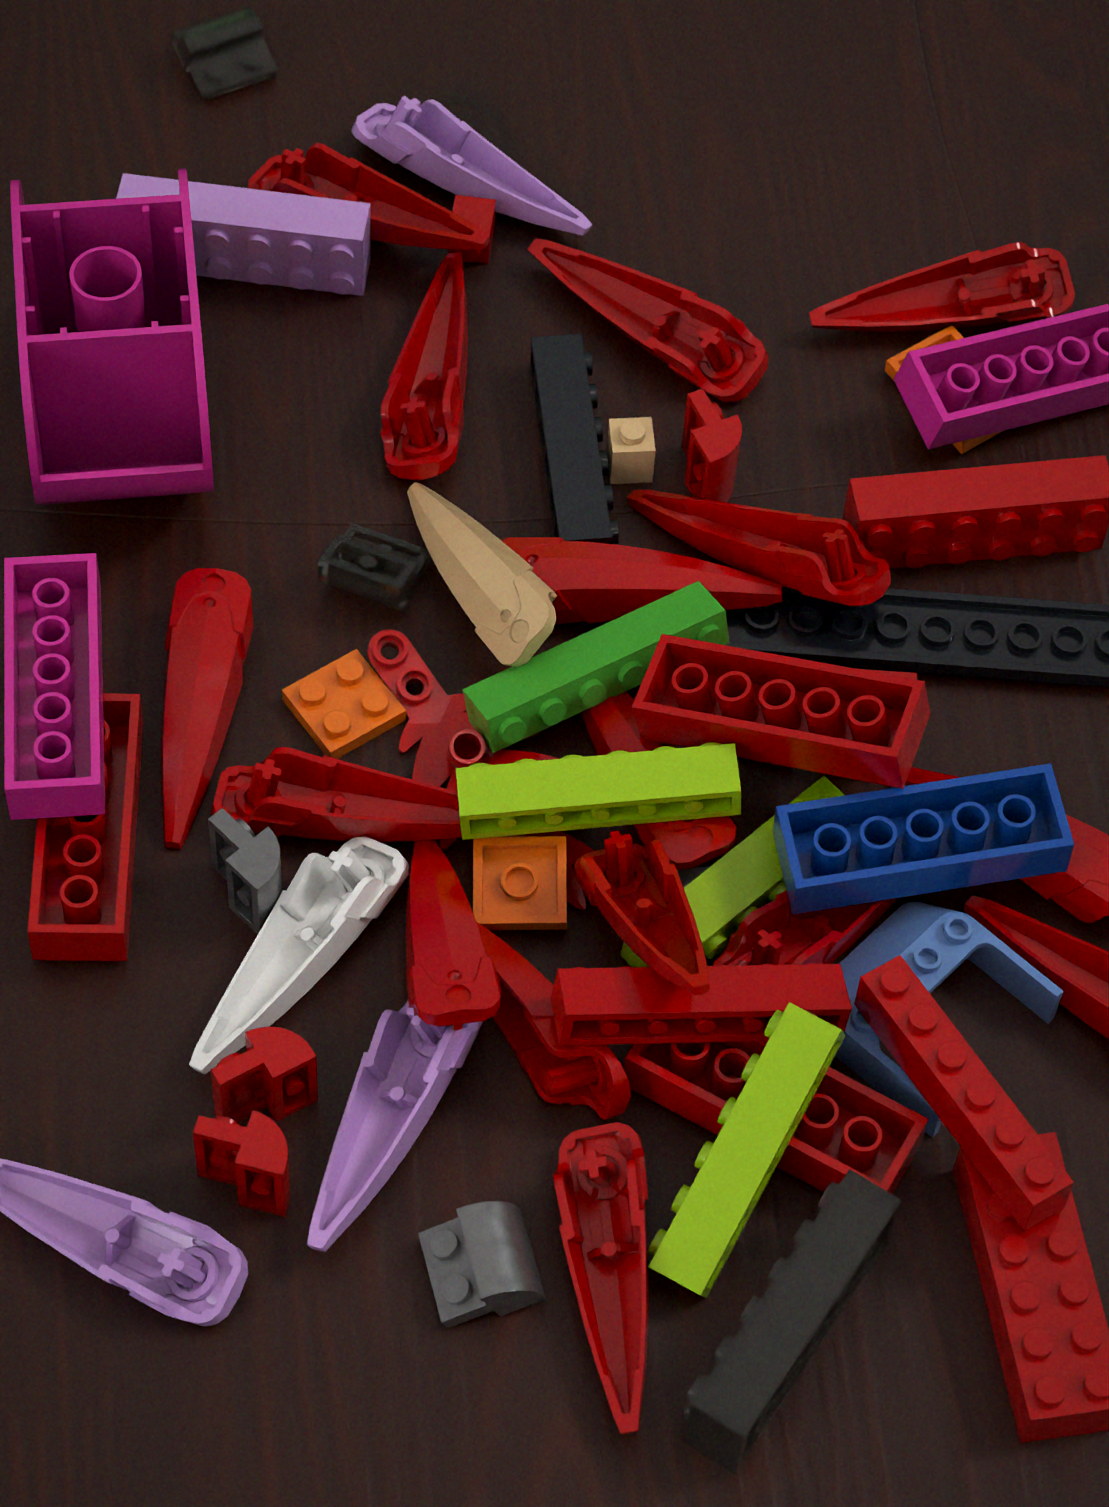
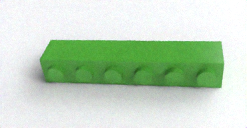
M699 581L540 653L520 667H510L462 689L469 723L481 734L485 743L495 753L596 706L608 697L617 696L641 685L661 634L721 645L729 644L726 610Z

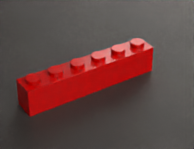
M899 955L860 976L854 1001L855 1007L1023 1231L1062 1210L1065 1207L1074 1181L902 956Z
M819 963L738 966L719 964L707 966L710 988L709 992L703 995H693L665 979L651 967H574L557 969L550 999L558 1045L769 1041L770 1038L764 1036V1032L771 1017L777 1009L784 1012L789 1002L845 1032L852 1007L841 964Z

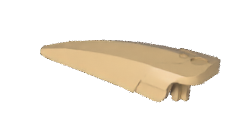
M414 482L409 487L407 495L418 529L438 571L458 603L476 626L474 631L500 663L511 667L524 665L532 658L554 629L557 619L552 602L557 597L556 593L532 572L534 568L482 524L433 490Z

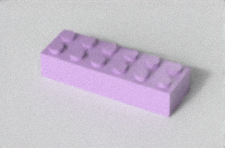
M123 173L116 199L180 195L179 181ZM188 181L197 276L363 296L371 260L370 203Z

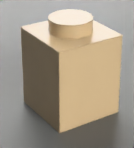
M651 417L609 419L606 452L610 484L653 482L656 448Z

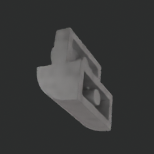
M222 808L208 819L212 867L227 881L229 908L258 934L282 893L279 843L269 827L255 836L250 826L241 818L235 820Z
M486 1201L466 1205L456 1209L457 1218L418 1233L441 1323L447 1328L495 1311L501 1317L546 1299L522 1211L516 1205L504 1201Z

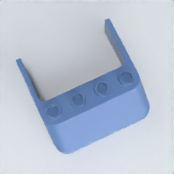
M908 902L901 905L839 963L841 964L852 1011L844 1032L846 1036L835 1056L878 1093L928 1118L925 1132L933 1138L939 1132L942 1121L903 1069L881 1051L879 1046L881 1040L854 1005L860 976L901 955L928 992L931 993L968 958L1047 1024L1055 1017L1063 990L970 915L922 902Z

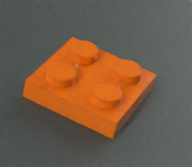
M357 649L281 690L283 702L326 756L336 759L406 721L405 708Z
M566 836L473 839V914L476 922L488 930H567Z

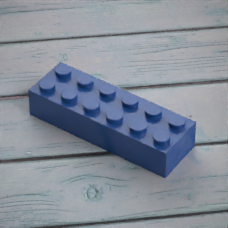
M1051 763L904 786V789L895 787L776 806L773 836L792 915L1064 872L1068 869L1074 848V841Z

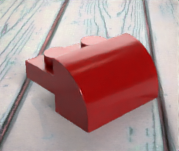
M703 388L687 394L681 448L687 456L684 484L692 497L727 502L733 493L742 425L738 414L724 419L719 405L711 403Z
M260 1027L245 1032L246 1052L230 1054L223 1058L215 1068L211 1069L215 1115L228 1117L236 1122L251 1116L253 1110L259 1112L266 1107L275 1122H278L318 1101L317 1056L301 1036L284 1028Z
M254 1110L251 1113L247 1127L240 1126L238 1122L228 1117L216 1116L212 1119L199 1115L193 1130L197 1176L237 1186L239 1206L286 1217L290 1204L289 1160L287 1142L280 1127L266 1115Z

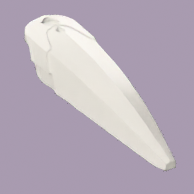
M366 836L354 837L345 842L337 852L332 851L328 857L313 852L304 859L288 889L283 890L201 1035L189 1063L194 1070L202 1074L208 1073L223 1058L236 1053L246 1045L245 1032L272 1025L326 974L358 938L369 922L379 917L409 874V864L397 849Z

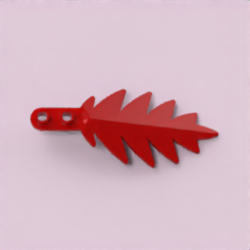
M388 629L378 632L371 638L367 649L368 660L381 680L405 708L406 716L409 719L400 738L399 753H407L421 740L416 754L412 780L441 787L450 778L447 789L458 792L456 768L468 767L475 763H487L490 765L515 763L521 759H534L536 761L560 759L550 755L518 750H499L493 753L481 734L469 723L463 693L447 695L403 633ZM386 647H392L396 649L398 655L394 659H386L382 656L381 651ZM410 683H418L423 691L419 695H411L407 692L406 687ZM541 731L538 732V733H536V734H533V735H531V736H529V737L538 735V734L541 733ZM561 831L500 836H566L567 904L581 912L586 909L585 896L575 878L572 866L575 865L579 857L588 852H593L592 848ZM458 838L440 839L441 850H447Z

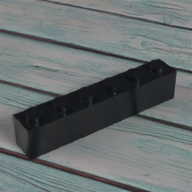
M581 334L531 337L530 370L554 537H561L565 541L618 545L619 531L617 519L610 520L608 512L613 510L612 485H604L603 476H608L606 450L599 451L598 442H603L601 417H594L593 409L598 407L596 383L589 384L588 376L593 374L591 351H584Z

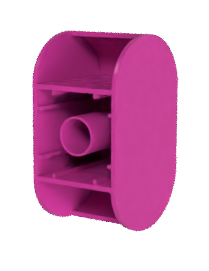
M178 169L180 195L25 205L20 179L10 181L20 381L29 468L36 505L214 492L187 169Z

